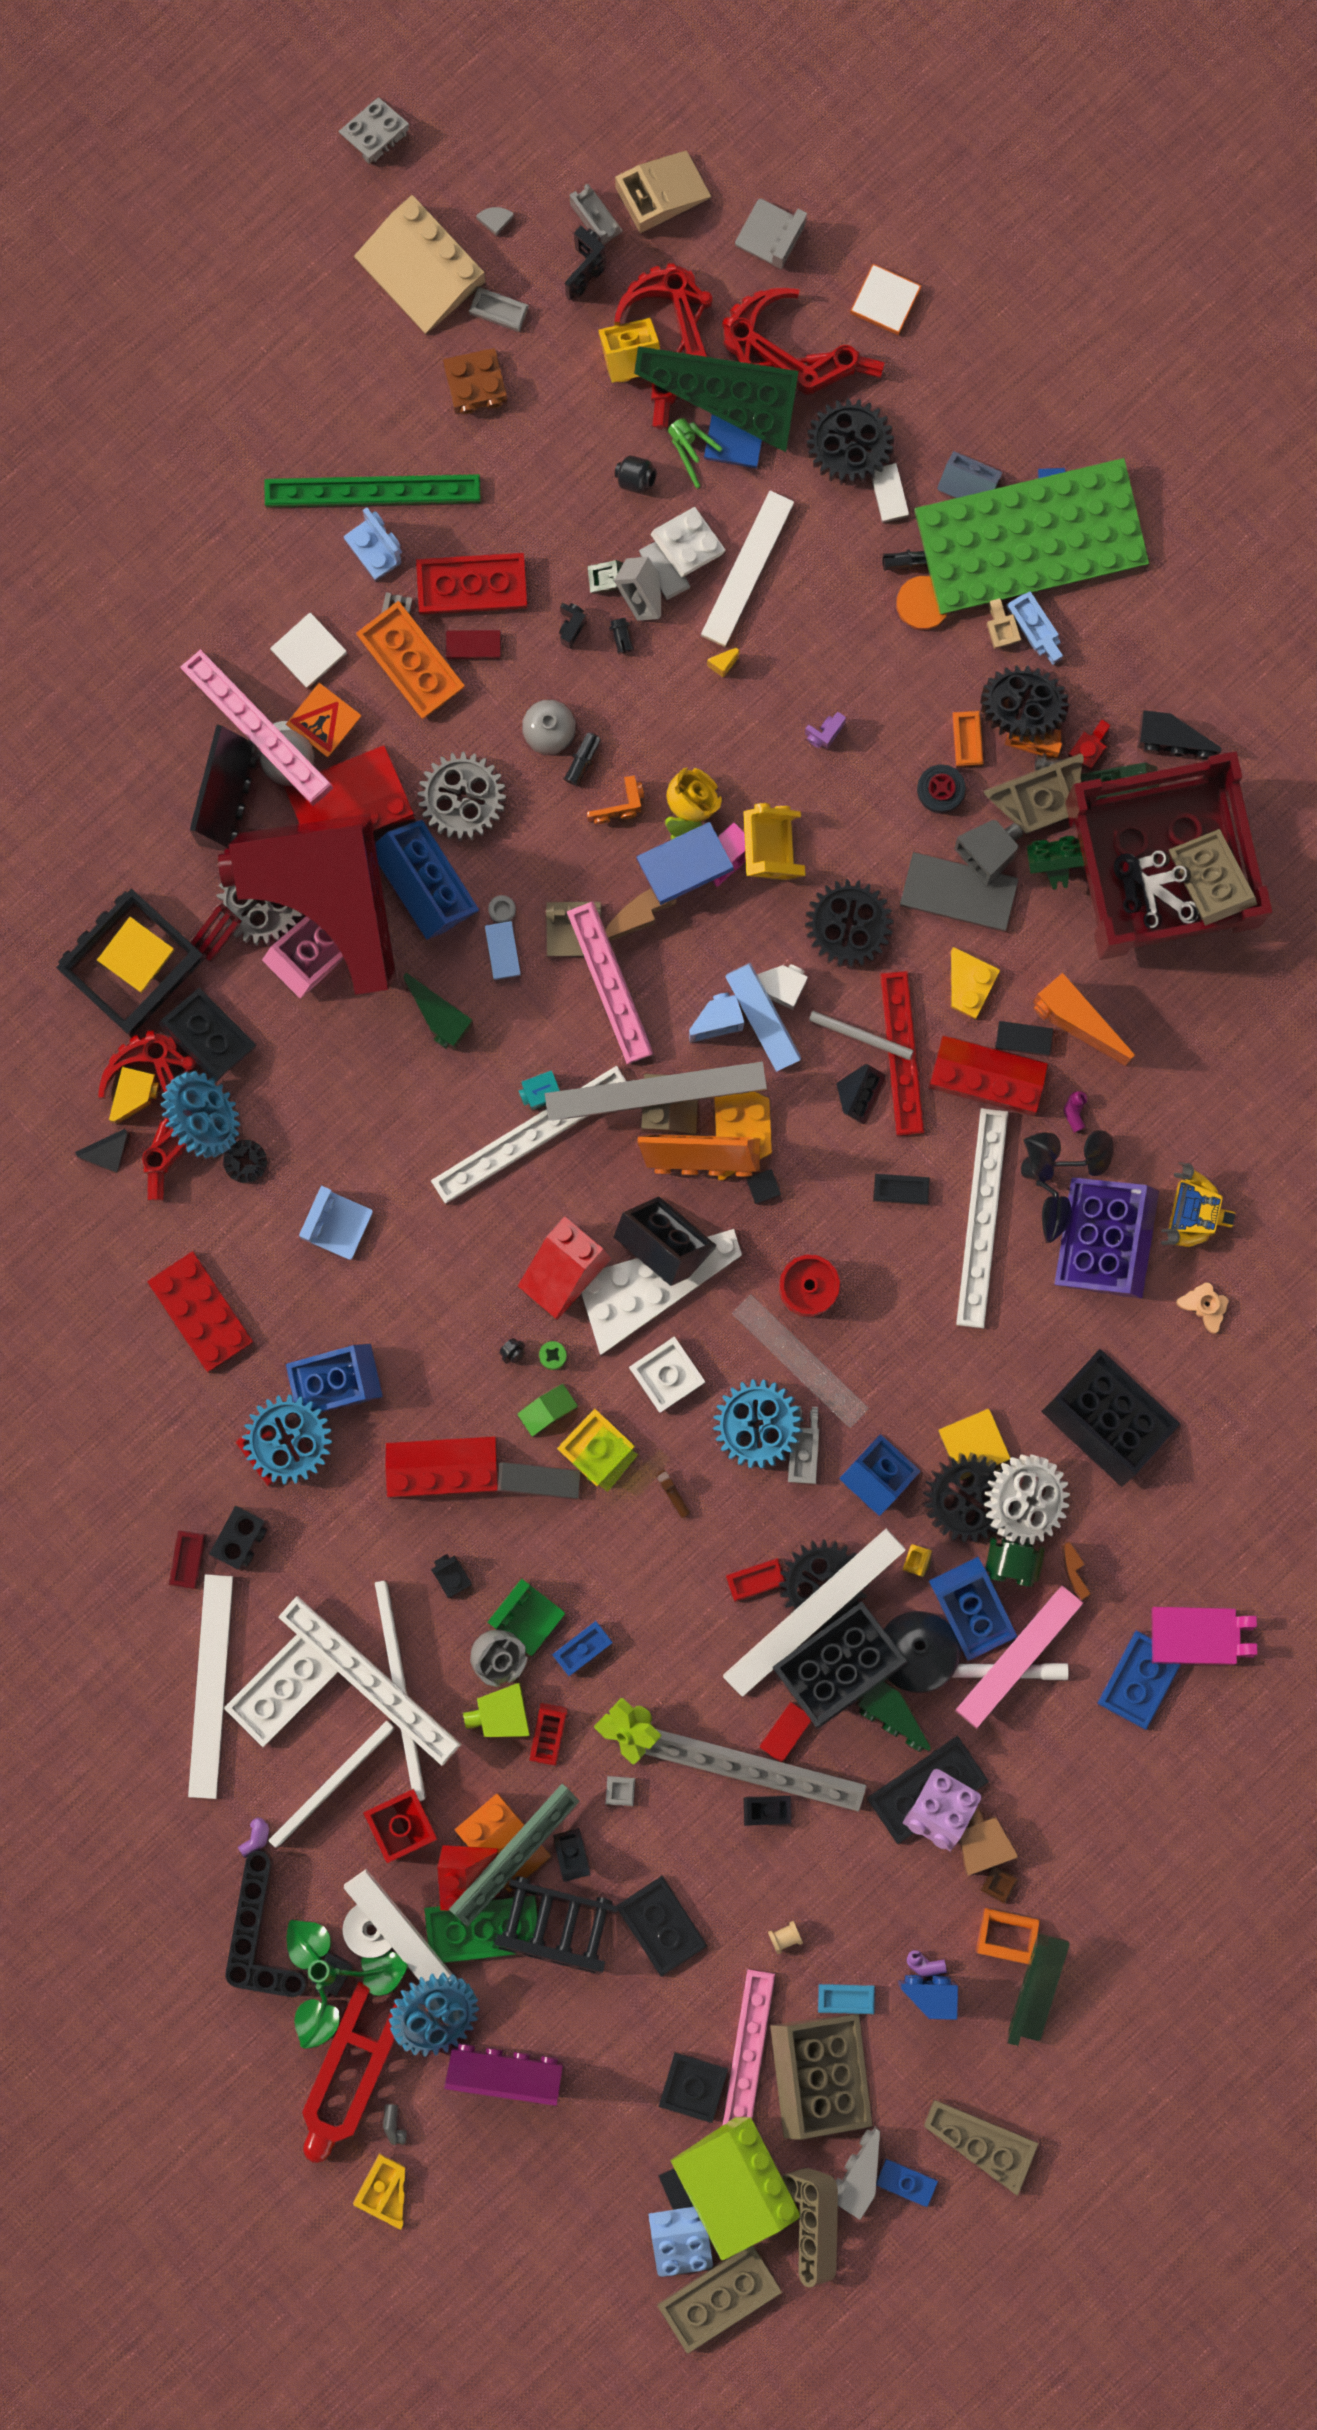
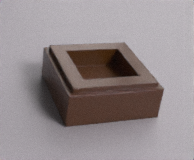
M993 1866L980 1890L1006 1903L1018 1879Z

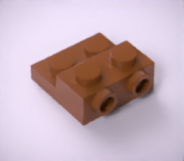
M495 348L443 359L455 413L460 412L462 415L471 414L477 408L487 406L488 409L502 406L503 402H507V395Z

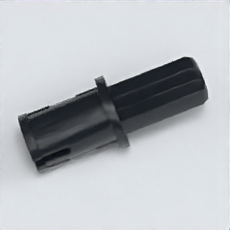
M906 549V552L882 554L884 571L893 569H907L911 571L912 567L928 566L924 551L911 552L910 549Z
M587 733L577 754H573L574 760L566 776L563 778L566 782L579 787L588 766H592L591 760L601 742V739L595 734Z

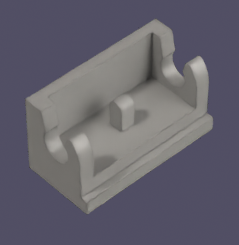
M586 184L584 186L585 189L578 194L574 191L569 195L570 205L587 229L590 228L596 232L601 238L599 242L604 245L622 233L623 230L591 186Z

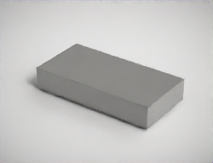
M478 287L469 314L520 332L529 305Z

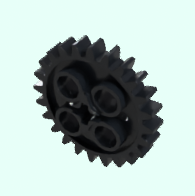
M847 398L845 406H842L838 400L836 401L835 409L826 405V415L818 411L817 418L819 421L812 420L811 427L814 430L807 431V437L810 438V440H807V448L811 449L808 451L809 458H815L813 460V467L821 466L820 475L829 472V481L834 480L837 476L841 485L844 483L845 478L849 479L851 485H854L855 478H859L862 484L865 483V475L874 479L875 469L883 472L882 463L889 464L890 457L887 454H893V446L890 444L894 443V436L889 435L892 433V426H885L888 423L887 416L879 418V408L872 412L870 402L865 407H861V399H858L855 405H851L850 399ZM842 421L849 422L851 426L848 428H841L838 426V424ZM872 433L875 437L871 440H866L862 435ZM829 444H836L839 448L835 451H829L825 447ZM858 455L863 459L855 463L850 460V457Z
M1015 665L1014 672H1011L1006 667L1004 674L998 671L995 672V677H989L987 685L983 686L980 704H982L981 712L985 713V721H991V729L999 727V735L1008 732L1010 740L1015 735L1019 736L1020 742H1023L1024 737H1028L1031 742H1034L1035 736L1044 740L1046 733L1053 736L1055 729L1060 730L1062 722L1066 721L1069 704L1067 703L1068 695L1064 694L1065 687H1057L1058 679L1050 681L1049 672L1043 676L1040 675V668L1030 672V667L1026 666L1025 670L1021 671L1018 665ZM1031 687L1032 690L1030 692V697L1026 701L1021 719L1017 720L1019 710L1024 703L1028 688Z
M846 879L845 887H841L839 882L835 881L834 890L827 885L825 886V896L821 893H816L819 903L810 902L809 906L815 911L806 912V917L812 919V921L805 923V928L812 929L813 931L809 932L806 937L807 939L815 938L811 948H821L818 954L819 957L825 954L829 955L827 963L830 964L835 958L838 959V967H841L843 961H847L849 968H852L853 962L857 960L858 964L862 967L864 964L863 958L866 957L870 962H873V952L878 955L882 954L879 945L888 946L889 942L884 936H892L893 931L887 929L886 926L892 925L893 920L887 919L886 916L891 914L892 910L883 909L887 899L878 901L879 890L873 894L869 892L871 884L862 889L860 888V880L856 882L854 887L851 886L849 879ZM837 901L842 902L846 906V911L837 914L832 910L831 905ZM856 901L852 920L854 925L851 927L847 946L843 947L842 940L846 924L842 922L847 921L851 902ZM863 907L869 908L873 913V917L863 920L859 917L858 910ZM829 928H836L840 932V937L836 940H830L826 937L825 931ZM855 934H862L866 937L867 943L863 946H857L853 943L852 937Z
M970 1452L968 1459H966L963 1453H959L958 1461L949 1456V1465L946 1466L939 1462L941 1471H931L935 1480H926V1483L931 1486V1490L923 1491V1494L929 1497L930 1500L924 1502L923 1505L927 1508H932L926 1515L929 1518H935L932 1525L935 1528L941 1526L940 1533L945 1535L950 1531L949 1538L955 1540L959 1535L960 1540L966 1542L969 1535L971 1540L977 1542L979 1533L986 1539L988 1538V1529L995 1533L997 1532L996 1528L991 1527L994 1519L986 1517V1514L992 1509L987 1507V1511L983 1512L949 1487V1483H954L984 1505V1503L991 1501V1497L987 1500H982L981 1494L986 1488L993 1489L988 1484V1481L996 1482L997 1478L993 1472L1002 1473L1003 1469L1001 1467L994 1469L996 1462L991 1459L986 1463L987 1457L982 1454L978 1460L973 1452ZM965 1472H970L971 1478L969 1482L961 1485V1475ZM950 1494L954 1495V1503L949 1507H944V1499ZM971 1510H975V1519L971 1522H966V1514Z
M822 1539L820 1547H817L816 1543L811 1540V1549L808 1550L804 1545H800L802 1553L799 1555L792 1551L791 1554L795 1560L793 1562L784 1561L789 1570L780 1571V1574L786 1577V1580L778 1582L779 1586L786 1587V1590L780 1593V1597L789 1598L784 1603L785 1608L793 1606L792 1613L820 1588L815 1581L803 1576V1571L811 1573L822 1581L826 1578L829 1580L857 1554L852 1552L846 1555L848 1549L846 1545L838 1550L837 1541L835 1540L830 1547H827L825 1539ZM817 1558H822L826 1562V1567L821 1572H814L811 1568L812 1562ZM803 1582H808L812 1585L811 1593L807 1596H801L797 1593L798 1586ZM862 1591L856 1594L821 1626L822 1630L825 1629L827 1622L832 1624L854 1606L860 1603L858 1601L859 1598H867V1595Z

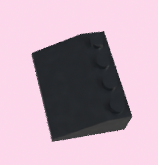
M218 724L214 732L190 832L198 845L224 851V849L229 848V843L239 835V830H236L238 820H242L244 817L246 804H242L244 794L250 793L252 778H249L251 767L256 768L259 752H255L256 747L252 742Z
M1101 1349L1086 1362L1041 1411L1121 1487L1140 1471L1180 1425L1168 1411Z
M860 1602L772 1668L816 1728L819 1729L908 1664V1662L863 1602Z

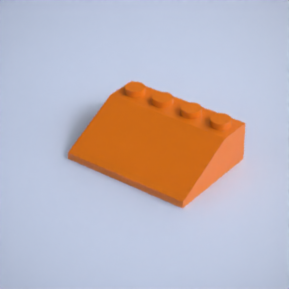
M663 1134L638 1137V1145L646 1167L655 1168L654 1173L671 1174V1169H682L681 1174L698 1175V1170H709L708 1175L724 1176L725 1171H736V1176H752V1171H760V1138Z

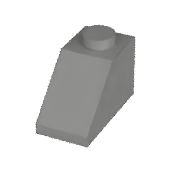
M648 556L626 558L614 579L615 584L637 621L660 619L661 589L660 576Z

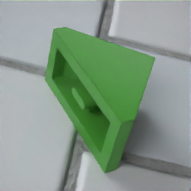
M561 1384L537 1398L517 1415L533 1437L578 1406L565 1386Z

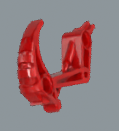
M668 263L666 269H660L659 266L650 268L649 274L642 273L639 275L638 281H633L629 285L627 292L623 294L619 302L614 326H620L624 312L630 305L640 299L647 297L670 299L673 302L682 340L676 352L681 353L684 348L686 354L707 357L696 324L704 308H709L712 305L713 298L711 293L708 291L702 292L695 285V277L692 271L688 272L680 266H675V263ZM671 281H679L682 286L679 289H671L668 284ZM689 303L700 305L694 318ZM652 383L651 401L654 402L652 427L668 429L670 405L675 403V399L678 396L671 392L662 394L657 391L659 386Z
M771 288L766 291L755 292L752 297H744L741 305L735 304L729 311L731 317L725 318L722 322L724 347L729 352L735 354L739 362L799 371L796 388L805 395L814 394L847 376L854 375L855 371L881 378L885 362L859 356L860 351H856L850 345L839 346L832 352L806 355V358L796 359L754 332L756 321L765 307L783 298L798 299L799 289ZM738 329H744L748 332V335L744 338H739L734 332ZM753 353L763 362L751 363L749 354ZM848 356L852 362L848 365H843L838 361V358Z
M147 1031L146 1037L143 1038L135 1035L130 1038L129 1044H122L118 1048L119 1052L113 1054L109 1059L110 1063L104 1069L100 1081L98 1098H106L109 1083L122 1070V1067L127 1068L141 1064L155 1065L163 1092H166L167 1089L165 1087L175 1078L171 1070L172 1067L184 1068V1074L185 1072L194 1071L197 1063L192 1057L184 1058L180 1055L177 1045L171 1037L167 1038L162 1034H155L154 1031ZM159 1045L163 1047L164 1052L160 1058L150 1057V1051L154 1046ZM165 1118L164 1122H160L152 1145L144 1152L142 1157L143 1173L148 1174L147 1200H164V1174L168 1173L171 1165L187 1148L185 1143L180 1146L178 1145L180 1139L178 1136H171L174 1131L173 1128L169 1131L170 1128L165 1126L170 1122L169 1118ZM154 1154H161L163 1157L162 1164L155 1168L149 1165L150 1157Z

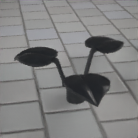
M1097 1130L1088 1136L1084 1146V1156L1086 1159L1083 1161L1055 1162L1060 1155L1061 1144L1057 1135L1053 1133L1042 1132L1023 1139L1029 1157H1026L1022 1162V1176L1027 1179L1037 1180L1036 1185L1043 1187L1053 1196L1045 1200L1042 1208V1225L1046 1243L1053 1242L1066 1230L1071 1220L1072 1210L1069 1199L1065 1196L1059 1197V1193L1046 1184L1045 1181L1053 1177L1054 1167L1088 1165V1172L1091 1176L1103 1174L1110 1166L1113 1157V1141L1111 1134L1106 1131Z

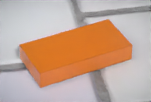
M980 711L953 712L956 767L983 766Z

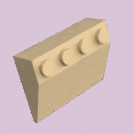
M413 195L389 215L354 256L425 335L470 297L478 287L485 283L484 271Z

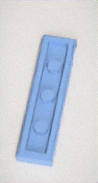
M751 962L726 974L725 977L776 1072L800 1061L801 1056Z

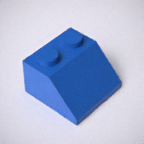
M880 1434L839 1479L880 1516L920 1473V1470Z

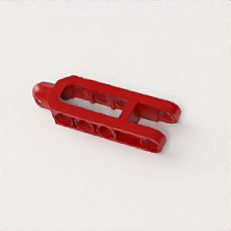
M360 1981L353 1992L302 2111L309 2130L304 2142L303 2152L305 2157L314 2163L326 2160L335 2142L354 2135L395 2040L390 2030L392 2026L389 2019L393 2017L391 2013L379 2040L354 2030L370 1991ZM348 2042L373 2054L343 2124L335 2127L319 2120L318 2109Z

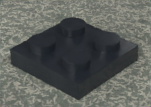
M674 2052L658 2107L712 2123L728 2068Z

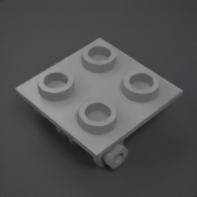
M378 97L338 132L363 154L364 160L370 164L372 161L375 163L384 154L381 149L385 152L389 151L387 144L394 147V142L397 143L402 137L407 135L409 123Z

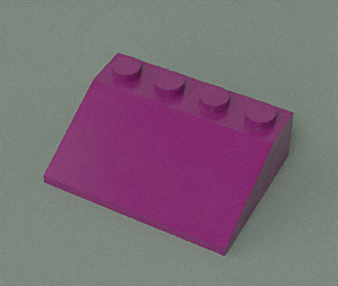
M459 2043L458 2048H452L444 2089L557 2106L563 2063H558V2058L542 2056L541 2060L530 2059L531 2054L524 2052H514V2056L502 2055L503 2050L497 2048H486V2052L475 2051L474 2045Z

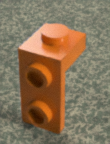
M635 775L624 777L629 804L587 812L588 822L594 821L595 825L610 822V818L621 816V819L636 817L637 813L641 812L640 799L644 798L642 783H636Z

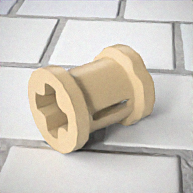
M794 1921L789 1922V1926L775 1932L772 1930L768 1931L778 1955L782 1953L783 1949L796 1943L799 1945L803 1944Z

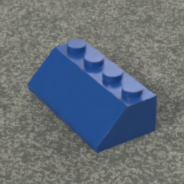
M423 820L387 832L375 843L378 864L426 940L445 933L479 911L476 903Z

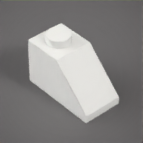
M782 965L757 974L770 1000L792 1010L808 978L803 975L804 970L794 965H789V968Z

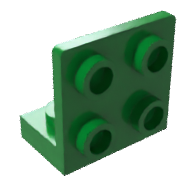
M521 1578L487 1623L495 1629L509 1631L525 1645V1652L532 1656L559 1623L565 1612Z

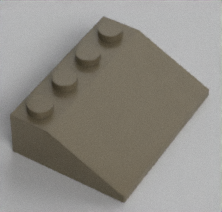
M859 2014L770 2025L783 2137L801 2140L872 2127Z

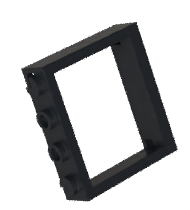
M131 888L128 892L125 891L115 899L114 903L116 905L109 912L104 911L95 921L97 925L90 932L86 930L76 941L78 945L71 952L67 950L62 954L63 957L58 961L59 965L56 967L129 1037L136 1033L205 960V957L198 949ZM136 905L183 948L188 955L135 1011L124 1020L79 979L72 970L119 920Z

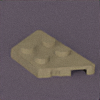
M1080 753L983 790L984 795L1025 833L1068 818L1065 801L1073 784L1081 783L1083 754Z

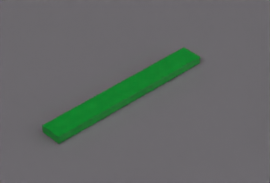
M480 474L264 479L265 508L481 503Z

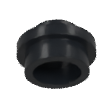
M515 1338L508 1340L499 1351L502 1361L506 1364L519 1361L525 1353L523 1350L525 1344L521 1340L517 1341Z

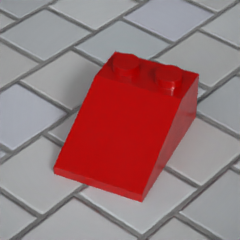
M564 1216L545 1238L518 1287L558 1320L612 1258L601 1246Z

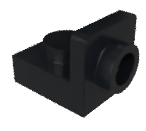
M562 603L560 606L561 614L571 620H565L559 631L561 635L560 640L562 645L571 649L587 620L582 608L573 603L569 605Z
M446 1554L434 1561L435 1567L431 1571L437 1578L447 1598L472 1585L455 1555L450 1558Z

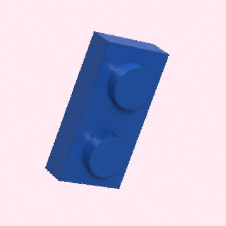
M595 1621L552 1655L567 1675L571 1676L613 1642L597 1621Z

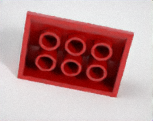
M384 745L320 771L333 786V789L314 806L294 786H284L299 824L370 814L375 837L415 820L414 813Z

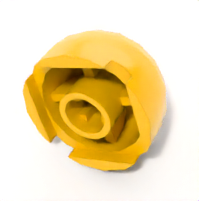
M683 768L670 781L666 794L667 803L672 812L679 818L693 822L705 821L720 808L722 798L721 795L717 797L715 790L718 786L714 780L697 768H694L692 771Z

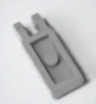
M798 1406L800 1410L795 1413V1417L802 1418L801 1406ZM812 1407L810 1411L811 1428L800 1427V1422L796 1423V1427L802 1429L803 1432L794 1434V1437L800 1441L799 1443L791 1442L790 1444L794 1452L789 1455L788 1482L816 1484L819 1429H817L818 1407Z

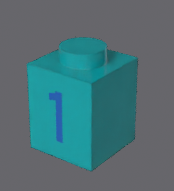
M551 1070L522 1081L523 1089L519 1090V1094L524 1106L529 1104L531 1110H535L546 1105L545 1093L560 1090Z

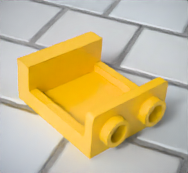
M769 803L755 804L754 809L743 811L747 876L790 880L805 876V865L793 863L791 821L800 818L801 811L791 810L790 806L771 808Z

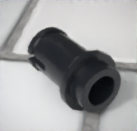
M626 618L611 621L609 630L613 631L617 653L623 654L627 650L628 652L633 651L634 647L628 629L630 622H627Z

